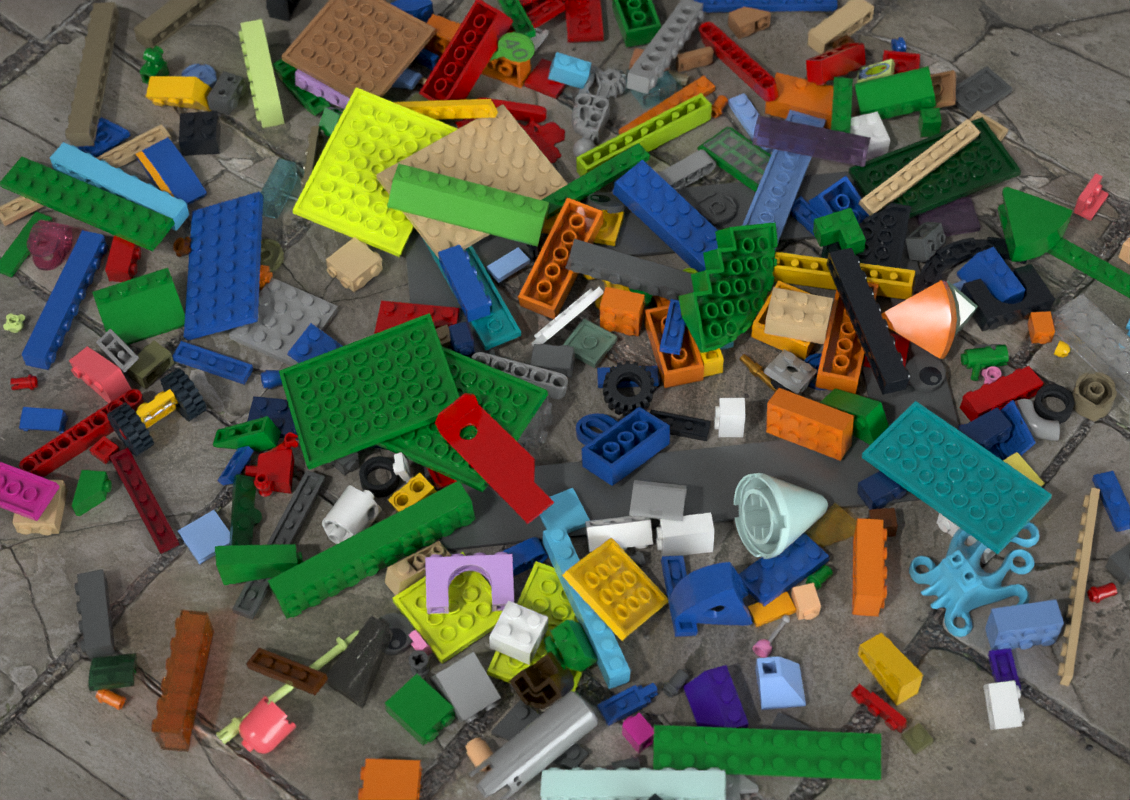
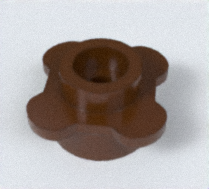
M187 236L185 239L180 237L174 242L173 249L177 257L190 253V237Z

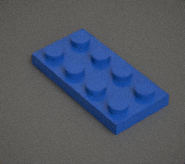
M803 533L781 554L769 559L761 557L739 573V576L748 589V593L765 607L782 593L787 592L827 563L829 555Z

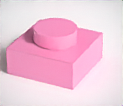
M417 630L409 634L413 640L411 645L416 651H424L428 656L432 653L430 645L425 642Z

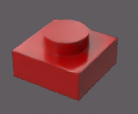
M103 436L89 451L106 465L110 461L109 456L119 452L120 449L115 443Z

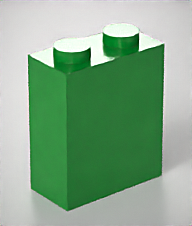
M415 674L385 702L386 712L422 746L427 742L435 740L438 732L443 727L451 725L455 717L454 707L418 674Z

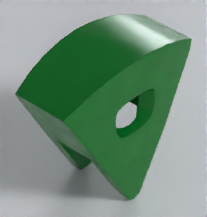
M1010 187L1003 188L1004 204L999 205L998 214L1011 262L1030 260L1052 249L1065 234L1073 211Z

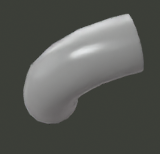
M1029 399L1015 401L1032 436L1050 441L1059 440L1060 427L1058 420H1045L1039 417L1035 412L1033 402Z

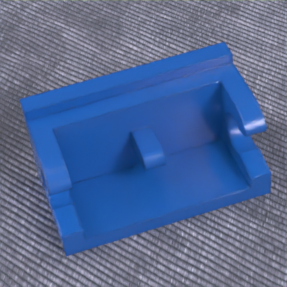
M23 407L19 429L23 431H56L62 434L65 432L68 416L61 409Z

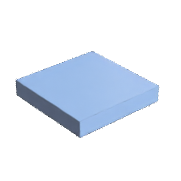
M215 510L178 530L179 536L199 565L215 556V546H229L230 532Z

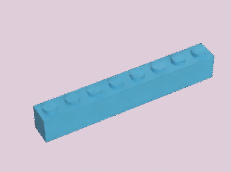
M63 142L50 157L54 170L172 218L175 224L171 229L175 231L178 230L190 215L187 203L184 200L177 199L168 192L161 191L152 184L141 181L134 175L130 176L122 169L114 168L106 161H100L90 153L80 151L74 145L70 146Z
M564 525L544 530L543 545L578 622L581 623L598 659V667L608 689L628 683L631 671L613 631L562 576L569 568L580 561Z

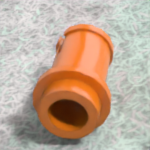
M719 95L714 104H712L711 117L717 118L722 115V110L728 103V99L725 96Z
M108 686L100 687L96 693V699H98L99 703L104 702L115 707L117 710H120L126 701L125 697L111 691Z

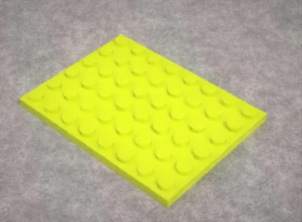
M356 87L293 208V214L351 238L355 237L361 242L400 257L414 226L402 211L388 208L390 195L377 180V174L458 129Z

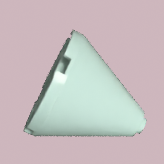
M763 473L744 476L738 483L734 495V505H738L739 517H735L738 534L744 546L753 556H762L764 559L774 558L781 554L818 521L828 508L827 500L821 494Z

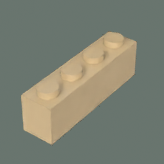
M849 0L846 5L837 9L833 15L825 18L821 24L809 31L807 45L819 54L832 50L833 42L846 34L851 36L872 20L874 6L866 0Z

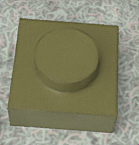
M921 723L904 732L901 736L914 755L933 744L934 741Z

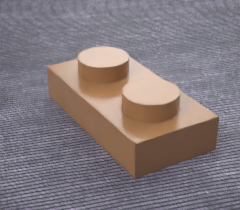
M711 46L677 54L676 56L678 72L713 64V50Z

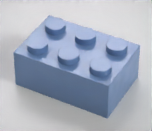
M1057 600L993 608L991 609L985 630L991 650L1007 648L1029 649L1035 645L1050 646L1056 643L1064 622Z

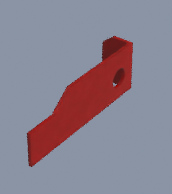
M464 393L438 414L435 425L439 434L527 524L554 504V501L535 483V459L478 404L474 394ZM475 426L478 432L474 438L464 440L460 437V432L464 427Z

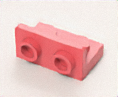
M1099 174L1093 176L1078 197L1074 209L1075 214L1090 221L1096 215L1109 195L1101 190L1103 187L1101 185L1103 176Z

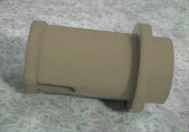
M668 70L667 75L670 76H666V81L680 84L681 87L689 85L690 76L687 73L682 74Z

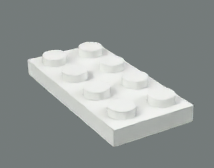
M600 287L594 291L592 288L589 289L535 334L536 340L531 344L534 346V344L545 343L604 293Z

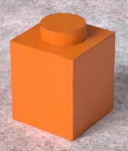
M1051 311L1031 312L1027 323L1031 343L1046 344L1052 342L1055 328Z

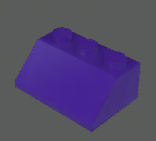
M726 665L706 670L683 686L697 727L748 729L749 723Z

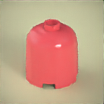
M266 696L258 702L239 725V734L243 738L241 744L249 752L254 749L258 753H269L297 727L293 722L288 724L287 715L272 701L268 704L269 700Z

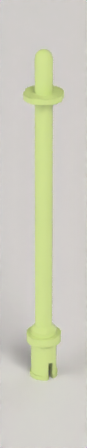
M361 631L353 632L344 640L338 637L336 639L338 645L309 667L319 670L341 652L349 654L350 649L348 647L362 637ZM285 684L268 697V704L271 701L276 703L295 687ZM249 712L242 718L234 717L229 725L216 733L224 745L239 734V725Z

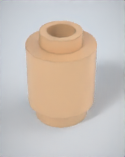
M480 737L472 739L466 745L467 755L475 767L493 754L486 741ZM488 765L480 771L488 772L491 770V767Z

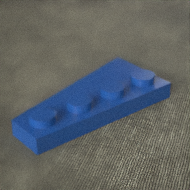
M101 117L98 122L94 146H80L77 148L84 153H90L96 158L131 135L128 130Z

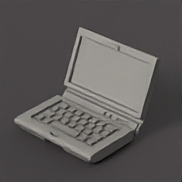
M634 480L629 516L682 521L687 486Z

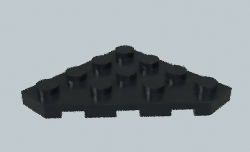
M891 203L879 213L875 212L863 219L859 226L866 239L864 252L855 254L858 256L860 263L900 268L911 206ZM839 242L823 246L821 258L828 259L829 252L842 250Z

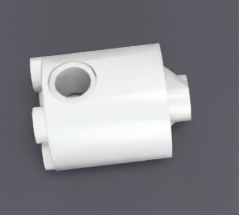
M349 485L326 515L322 525L333 543L338 544L371 527L379 516L382 508L373 500L374 495L370 491L364 490L362 492Z

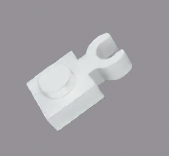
M402 452L394 454V472L403 481L408 483L414 477L413 473L415 471L413 467H410L408 459L405 458Z

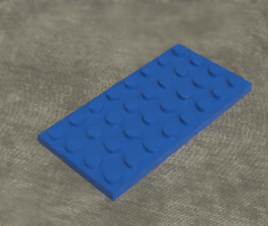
M260 191L192 211L191 251L189 253L184 338L187 341L258 322L263 195Z

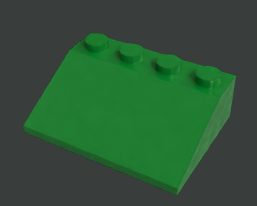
M168 268L92 292L105 331L107 332L109 329H112L127 345L184 327L185 314Z

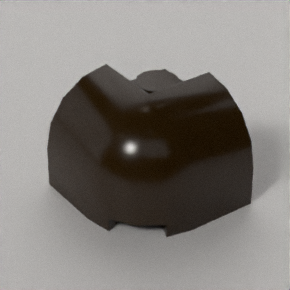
M552 651L509 680L526 706L531 705L541 710L555 704L571 691L574 686V679L570 669L564 670Z

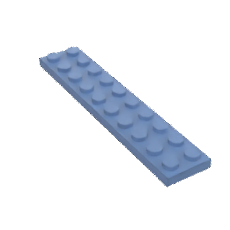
M793 110L789 111L742 226L776 222L777 241L779 242L825 126V119Z

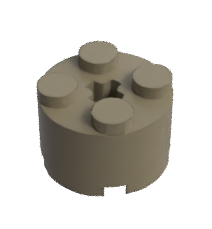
M1101 372L1082 374L1077 379L1072 393L1075 402L1073 409L1079 415L1091 421H1097L1105 417L1110 412L1117 395L1114 381L1108 375Z

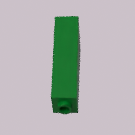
M296 544L215 546L216 566L224 585L273 578L303 562L302 552L297 551Z

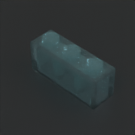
M278 158L261 191L263 195V216L278 219L299 177L296 162Z

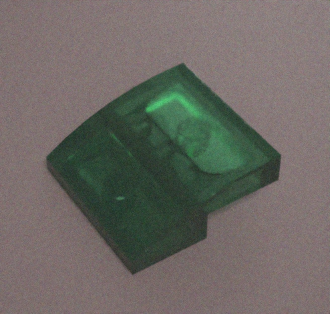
M137 653L93 658L89 671V690L97 691L134 686L135 673H137Z

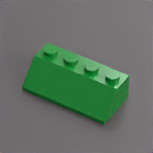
M929 66L854 84L860 116L878 112L881 120L920 111L921 108L936 107Z

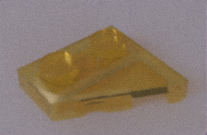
M834 503L807 532V535L821 548L854 536L857 521Z

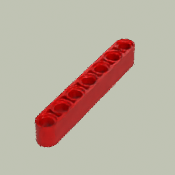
M704 22L699 26L702 43L706 47L711 46L713 54L754 92L767 102H772L778 98L779 92L776 80L714 23Z
M131 389L23 458L19 463V468L44 478L96 444L103 436L106 437L113 433L114 428L111 426L107 414L125 402L134 411H137V408L145 403L141 391Z

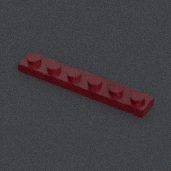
M129 448L109 456L159 553L162 554L179 546L180 544Z

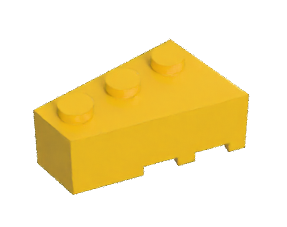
M150 76L146 98L151 100L152 104L212 111L207 100V96L212 88L197 77Z
M881 632L860 644L858 656L896 706L918 694L923 674L899 651L889 638Z

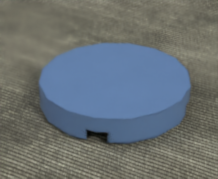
M193 64L181 73V77H197L211 88L217 82L215 70L207 64Z

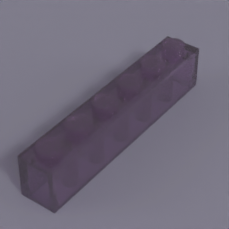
M758 115L752 145L865 167L871 137Z

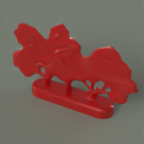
M478 98L491 99L496 108L504 105L515 120L529 122L527 126L520 123L519 125L550 163H555L561 157L558 148L554 144L565 140V130L561 129L555 122H548L545 125L537 124L545 121L547 118L545 107L492 98ZM469 118L456 122L457 128L459 129L467 125L468 123L476 120L477 118Z

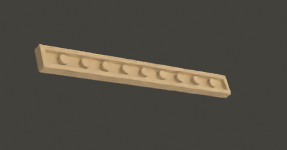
M161 124L96 157V159L104 160L110 166L119 168L137 159L136 153L167 137L171 141L172 139ZM20 196L0 206V220L4 226H7L44 207V205Z
M1092 487L1089 495H1085L1082 507H1086L1085 513L1082 512L1080 525H1083V531H1079L1077 543H1080V549L1076 550L1074 561L1078 562L1077 567H1074L1072 573V580H1075V585L1071 586L1069 592V599H1072V605L1067 607L1066 617L1069 618V624H1065L1063 636L1067 638L1066 643H1062L1060 656H1064L1063 663H1059L1057 675L1061 676L1060 684L1069 686L1074 672L1100 489Z

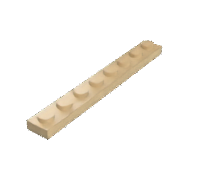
M968 119L862 198L858 204L869 215L875 212L878 213L978 137L981 132Z

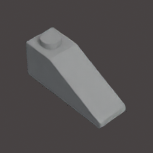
M109 329L96 342L124 372L139 359L136 353L112 329Z

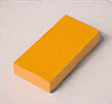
M788 592L782 593L765 607L760 602H757L747 608L756 628L778 620L783 615L796 613V608Z

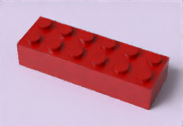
M475 0L419 94L429 101L465 100L497 49L501 36L506 34L513 20L502 11L482 0Z

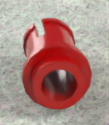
M29 374L28 377L11 378L10 384L14 385L11 386V389L13 391L28 388L34 390V388L38 387L37 377Z
M1113 582L1099 587L1092 586L1087 591L1089 600L1095 603L1117 595V588Z

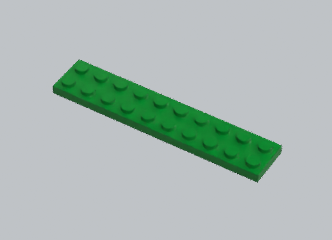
M23 156L0 181L1 188L150 251L155 250L175 224L172 218Z
M654 725L653 770H662L663 768H673L675 770L695 768L698 771H707L709 768H718L721 771H725L726 775L880 781L881 734Z

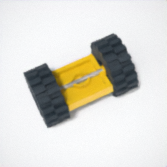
M180 368L163 377L160 381L164 391L158 393L151 402L141 404L137 411H134L125 402L107 414V418L115 433H117L119 439L122 440L125 447L129 448L135 457L154 445L152 436L147 428L177 410L185 420L190 422L207 410L206 403L198 392V388L195 387L193 381Z

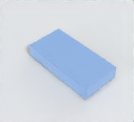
M518 247L488 265L487 271L499 283L530 264V259Z

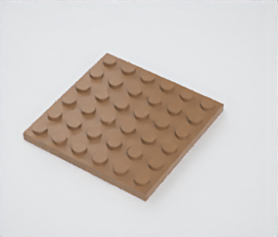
M329 0L281 57L284 62L348 98H351L356 87L382 98L434 36L436 30L434 27L384 0Z

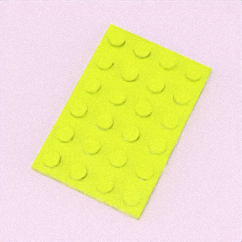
M537 561L532 568L517 604L547 616L548 630L530 665L498 651L495 652L487 670V675L508 683L520 671L532 666L547 654L545 650L546 645L543 640L551 636L555 642L551 630L567 619L578 622L554 567ZM570 669L574 679V686L571 691L575 692L583 671L579 672Z

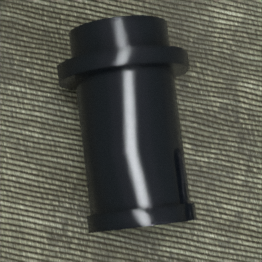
M541 240L538 247L526 244L529 247V259L531 262L536 261V257H538L541 251Z

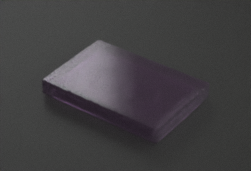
M970 197L960 198L916 215L919 226L924 222L942 223L945 236L980 231V224Z

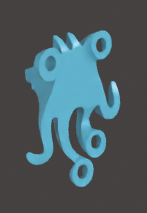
M1029 522L1023 529L1030 531L1031 537L1023 539L1017 534L1010 542L1017 543L1022 547H1032L1039 541L1038 528ZM960 528L953 535L946 558L936 566L932 559L927 556H917L910 564L909 574L914 582L930 585L921 591V594L924 596H938V599L931 603L930 606L934 609L946 608L944 621L947 630L953 636L964 637L971 632L973 627L969 611L1011 596L1019 597V603L1016 605L1029 603V592L1023 585L1001 586V582L1009 569L1017 574H1026L1033 569L1035 564L1034 558L1028 551L1016 549L1009 552L1002 565L996 571L986 573L980 566V560L988 547L978 540L971 546H966L964 542L970 535ZM1018 556L1025 559L1026 564L1023 567H1016L1013 564V559ZM918 565H925L929 571L919 574L916 571V567ZM962 617L966 624L963 628H958L954 625L953 619Z

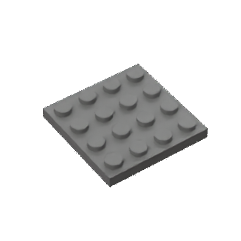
M271 278L270 283H267L259 293L258 322L233 328L229 336L230 339L293 366L298 364V362L288 356L287 353L310 323L324 332L339 309L337 305L275 278Z

